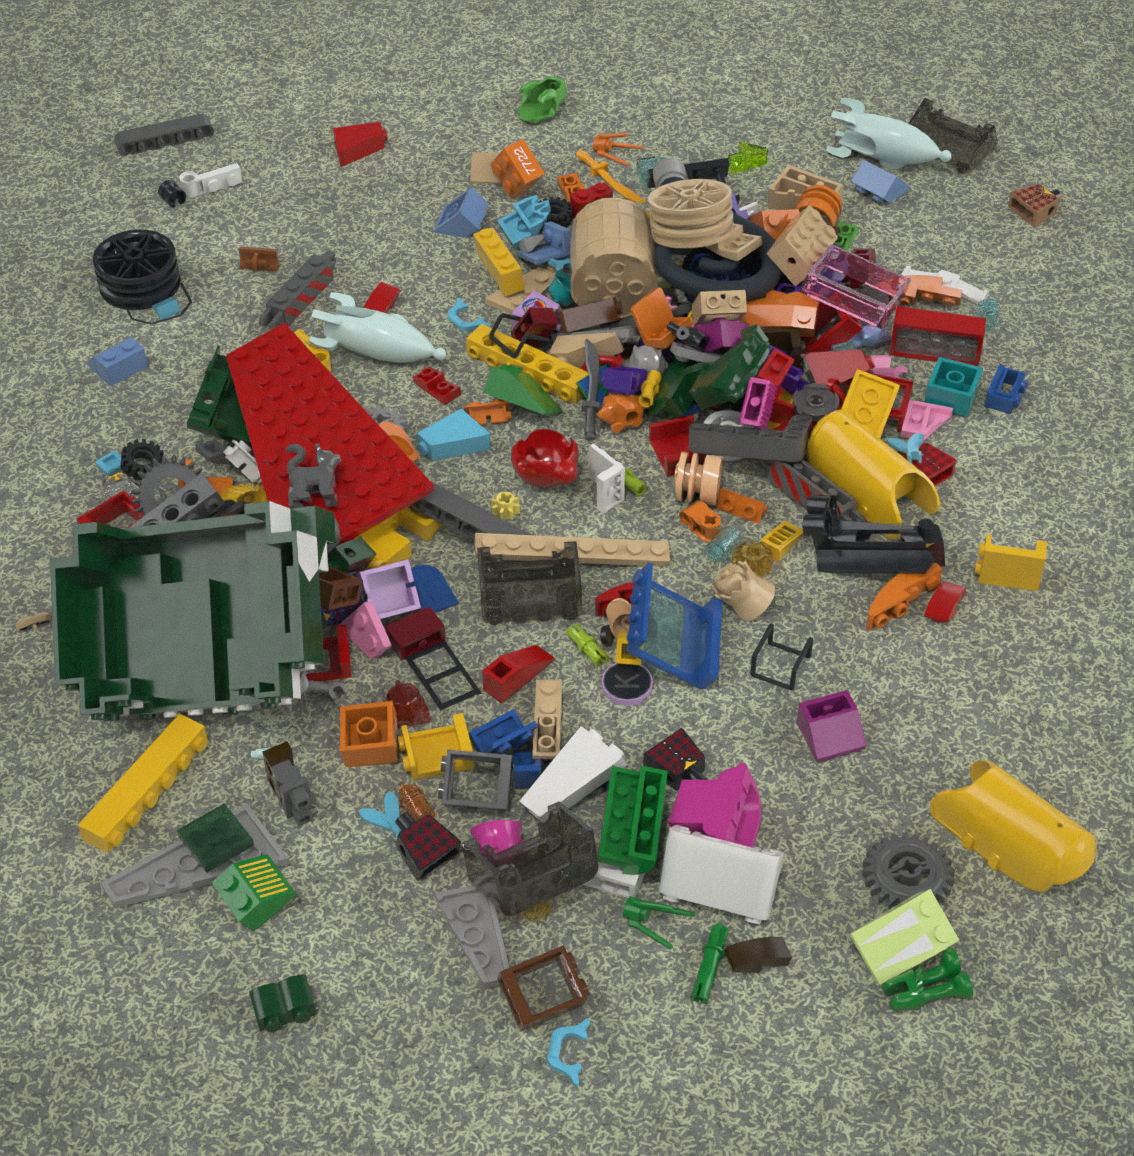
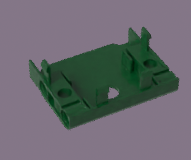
M218 345L212 361H209L205 370L206 374L187 420V428L229 442L235 440L239 443L242 440L252 449L247 428L243 423V414L226 356L220 355V346ZM212 400L214 403L206 404L204 401Z

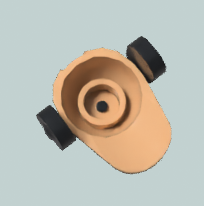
M622 598L614 599L607 606L606 614L609 625L602 626L600 630V640L603 645L612 644L614 638L617 639L619 631L629 632L631 604ZM649 614L647 639H653L656 634V626Z

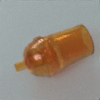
M404 782L399 784L401 789L398 792V803L415 821H418L427 814L433 818L435 817V812L432 810L420 787L413 784L405 785Z

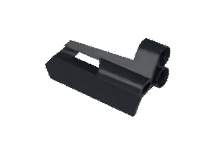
M809 496L807 501L808 515H805L803 518L802 528L804 536L812 537L816 550L817 570L819 572L925 574L934 564V558L913 526L837 520V500L835 496ZM871 534H901L905 542L868 541Z

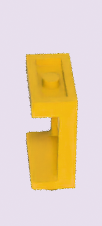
M986 534L985 543L980 542L978 557L982 558L981 560L977 559L975 565V574H979L978 583L1038 591L1046 561L1047 541L1037 540L1035 550L993 545L991 544L992 535Z
M463 713L453 715V725L408 733L407 726L403 725L401 726L402 735L397 736L400 752L405 751L406 756L402 757L404 771L410 772L412 780L445 774V772H441L442 756H447V749L473 752ZM456 760L455 772L475 768L474 761Z

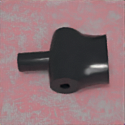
M672 321L667 325V330L673 332L681 341L695 347L699 351H703L709 342V337L697 328L679 326Z

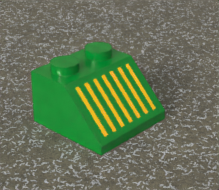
M268 854L233 863L211 882L238 922L252 931L260 928L297 895Z

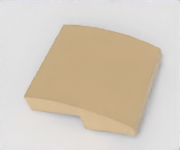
M734 224V231L728 238L705 247L722 257L739 261L762 245V237L743 233V225Z

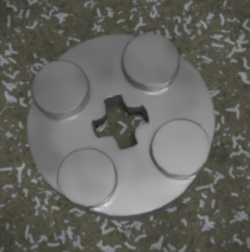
M808 384L803 386V390L795 391L792 404L795 405L794 412L796 415H807L812 418V422H818L826 414L838 410L839 397L836 392L835 395L830 392V388L825 385Z

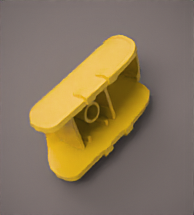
M836 410L826 414L818 421L808 439L807 452L809 464L853 496L857 502L856 510L866 517L868 523L902 525L896 500L904 495L929 514L933 515L939 510L941 503L939 495L929 478L847 411ZM884 534L891 540L900 536V534Z
M989 760L975 761L970 766L972 784L956 790L938 792L930 801L932 817L962 841L961 845L968 851L974 850L987 861V866L992 870L1001 871L1030 890L1045 892L1053 885H1063L1076 880L1085 874L1094 862L1097 845L1096 837L1091 832H1088L1077 822Z

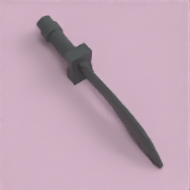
M586 339L585 359L589 375V391L587 401L582 399L581 406L582 411L586 412L584 428L586 440H595V412L598 413L600 410V402H596L599 357L592 342Z

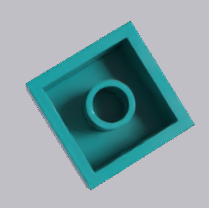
M939 357L927 384L924 403L953 408L952 413L968 417L980 388L983 368Z

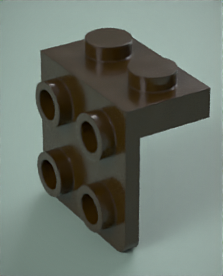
M799 328L762 330L769 339L770 345L795 359L792 365L804 371V359L801 357V354H805V341H801Z

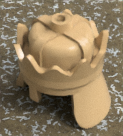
M738 561L737 565L732 563L726 564V567L720 570L715 583L711 585V588L716 592L714 596L732 606L737 616L747 622L759 617L768 608L775 594L774 584L755 575L746 561Z

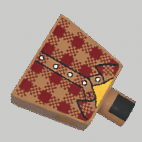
M1041 184L1032 185L1011 191L1008 207L1032 227H1036L1056 214L1058 201L1061 200V193L1057 189L1049 191Z

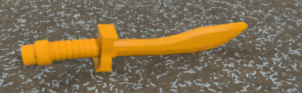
M577 151L576 157L590 166V174L593 177L600 175L614 190L630 201L647 203L646 200L634 191L615 181L607 173L608 164L605 161L598 164L587 152Z

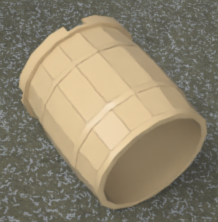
M618 197L602 198L587 204L576 215L572 225V238L570 241L572 298L576 304L582 305L616 297L617 301H621L623 314H620L621 318L632 315L631 307L653 289L658 288L655 245L651 235L650 219L645 210L633 201Z

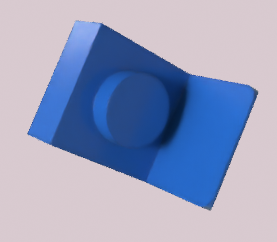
M533 751L514 752V788L530 789L541 775V759H533Z

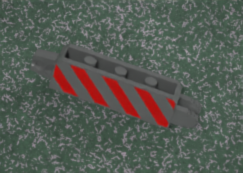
M327 251L322 256L313 254L266 303V309L261 314L258 323L261 326H266L271 322V329L283 323L289 327L333 280V269L336 264L335 253Z
M803 459L797 462L761 460V465L769 471L767 479L806 509L810 495H832L837 500V520L867 522L866 517L856 510L857 502L853 496Z

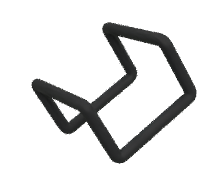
M506 313L499 315L489 333L490 339L512 358H516L519 355L527 338L547 342L542 350L545 353L551 344L550 338L525 334L515 353H513L494 336V333L503 318L519 321L523 317Z
M770 623L752 655L750 674L754 678L788 690H794L796 672L803 658H810L812 656L813 638H808L802 651L773 642L774 624ZM767 638L769 645L799 655L791 671L790 685L755 673L757 656Z

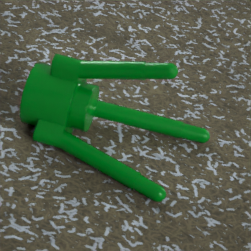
M632 896L628 897L623 910V917L629 919L628 926L640 930L668 949H672L673 945L640 922L648 920L651 910L682 916H695L693 911L673 908L671 905L648 902Z

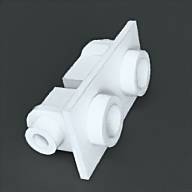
M232 440L235 446L232 448L229 445L223 451L226 454L225 458L237 468L244 462L246 466L241 472L252 483L259 484L262 480L256 459L249 454L251 448L242 440L239 443Z

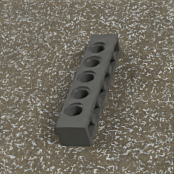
M201 473L130 527L205 519L210 514L216 512L225 502L204 474Z

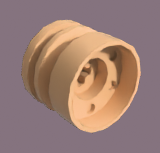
M682 452L680 460L676 465L674 477L676 501H683L684 491H688L687 502L692 503L696 492L700 493L701 501L707 505L716 506L720 490L723 457L706 455L704 464L699 465L697 453L693 454L692 462L688 463L689 453Z

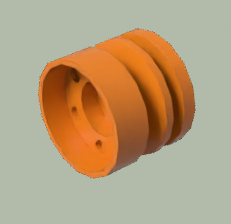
M812 185L806 188L794 209H799L800 213L810 205L820 215H826L830 226L835 227L843 206L840 196L828 186Z

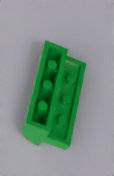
M642 765L639 772L612 766L597 862L623 867L622 874L627 875L643 874L654 867L657 857L668 771Z

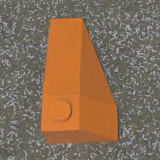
M793 292L746 301L747 313L740 322L748 323L750 326L758 324L762 330L799 328L800 336L814 338L820 294Z

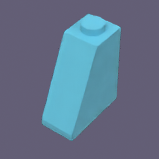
M459 409L417 433V449L422 456L426 455L432 461L490 449V433L463 409Z

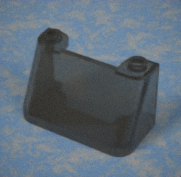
M924 98L908 124L917 127L936 143L940 151H950L951 159L943 163L955 167L962 174L972 172L997 146L998 139L995 126L986 123L983 128L979 124L974 128L945 116L942 109L937 111L932 107L934 101Z

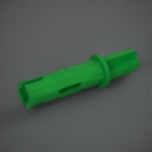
M721 923L712 926L708 942L702 948L704 955L693 991L690 995L692 1001L699 1002L700 998H702L701 1003L707 1004L709 1001L719 961L725 955L723 948L728 928Z

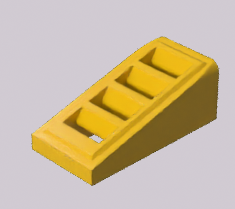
M787 521L782 522L760 540L759 552L780 562L804 535L803 529ZM787 528L795 533L793 534L785 529Z

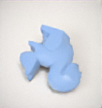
M883 320L863 326V329L840 347V349L848 350L861 346L874 347L892 339L891 335L886 334L885 326L887 322Z

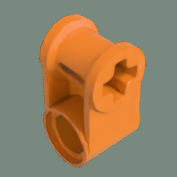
M699 500L679 512L682 524L689 526V530L694 532L702 541L716 543L721 539V531L719 530L721 517L711 510L705 502Z

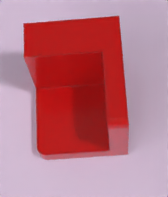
M779 388L773 400L774 404H772V413H770V421L782 424L796 415L794 412L795 405L783 401V388Z

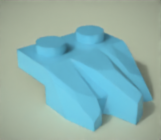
M537 195L525 198L513 205L515 208L514 212L497 220L515 250L519 248L518 245L524 238L538 235L543 227V223L547 220L549 212H551L549 200L539 203Z

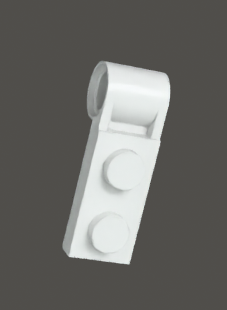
M237 163L200 175L193 171H186L179 176L181 189L186 193V197L216 192L217 190L242 183L241 170Z

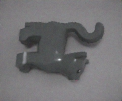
M319 443L315 445V459L318 466L297 467L304 461L306 456L305 448L299 444L289 445L286 451L296 453V456L287 464L290 482L288 492L290 509L304 507L300 500L312 503L310 494L321 493L326 507L338 506L337 495L334 494L333 490L336 483L334 470L341 462L340 455L333 454L330 450H321Z

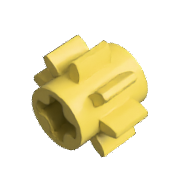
M511 492L498 493L496 499H491L492 514L504 520H513L515 514H520L519 497L514 498Z

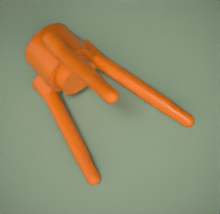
M599 133L593 141V150L597 151L598 156L606 157L625 166H629V163L606 152H610L612 147L644 149V147L616 143L609 139L627 137L628 133Z

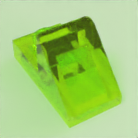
M739 142L738 152L728 155L730 164L728 172L735 174L767 165L768 149L750 143Z

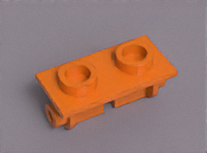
M496 399L491 401V403L483 404L481 402H472L464 406V411L480 425H487L486 417H490L491 424L507 423V420H511L510 402L502 399Z
M721 487L716 508L759 524L762 515L766 514L768 506H765L764 502Z

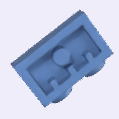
M551 221L543 223L544 230L542 235L546 244L536 246L529 253L523 250L517 251V256L537 266L547 264V261L551 258L564 260L566 256L571 255V231Z

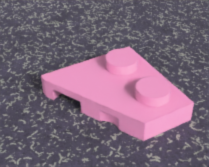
M909 400L901 437L910 439L912 435L922 433L925 440L952 417L953 408Z
M372 601L363 603L339 624H346L348 638L370 659L379 657L392 646Z

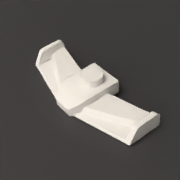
M906 266L901 276L931 275L943 277L942 286L961 289L962 297L978 304L979 307H982L989 295L988 290L982 291L960 280V275L945 270L931 273L911 270V266Z

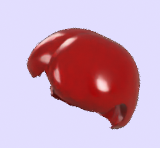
M536 429L528 435L525 441L519 440L511 449L513 469L529 485L547 488L569 485L576 480L579 448L572 438L570 444L561 433L550 429Z

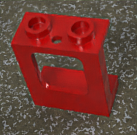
M346 624L336 625L337 636L323 638V650L329 651L330 670L327 672L305 674L308 681L352 678Z

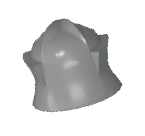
M634 345L630 358L624 360L621 366L647 369L646 376L651 370H657L663 375L668 368V364L662 355V350L646 345L639 348Z

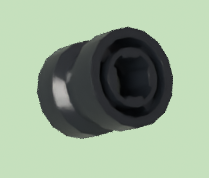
M166 180L159 186L158 193L160 197L166 200L170 207H176L173 203L178 202L181 205L186 201V193L174 181Z

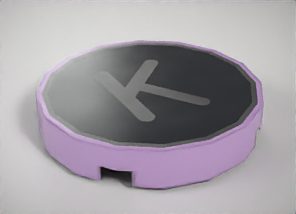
M615 663L609 666L603 673V693L618 705H637L643 702V699L647 696L649 697L652 692V675L643 665Z

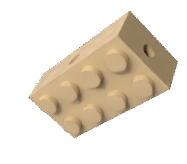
M809 205L789 222L766 254L796 286L816 270L838 236L835 230L825 223L820 213Z

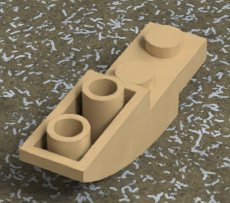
M536 680L534 721H536L538 726L533 732V759H554L560 752L562 680Z

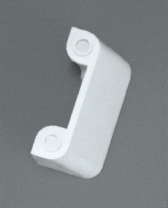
M674 825L669 828L659 892L664 894L663 899L672 902H679L680 899L736 913L745 916V921L755 924H761L762 920L769 919L785 852L770 849V851L762 850L761 853V848L759 847L752 848L709 837L697 831L690 834L691 831H689L688 827Z

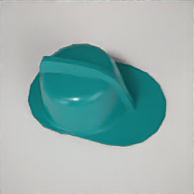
M558 270L548 287V291L553 297L552 301L559 302L567 307L574 303L571 295V277Z

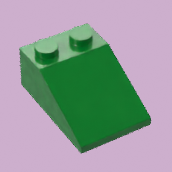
M500 364V367L491 366L483 393L543 415L561 414L562 409L530 374L522 371V367L514 364Z

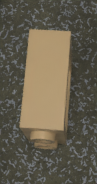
M745 290L700 292L692 304L693 327L700 323H711L712 319L717 317H725V320L728 321L734 319L741 321L747 313ZM725 295V299H721L720 296Z

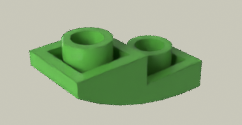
M839 221L837 227H840L841 232L837 234L838 238L834 244L839 245V249H843L842 253H847L859 232V227Z

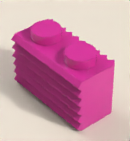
M750 377L739 420L743 427L767 429L766 427L769 426L768 422H770L769 418L771 417L770 413H772V404H774V395L777 394L775 391L778 390L770 380Z

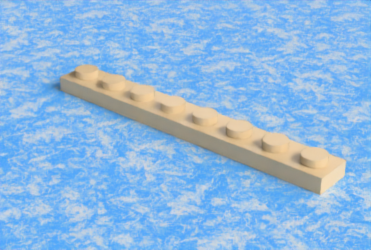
M475 533L474 537L475 559L645 566L648 562L652 563L653 566H669L670 564L668 541Z

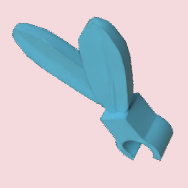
M922 433L912 435L908 443L898 438L888 439V444L892 448L907 454V460L912 463V460H918V463L922 462V453L918 451L924 440Z
M387 792L384 797L385 814L371 808H364L359 811V815L364 821L372 825L391 830L397 840V836L402 832L395 823L396 819L400 816L399 802L393 792Z

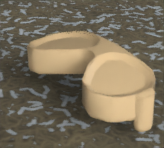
M41 612L32 617L18 620L15 626L18 632H20V629L31 624L33 630H37V622L52 621L50 613Z

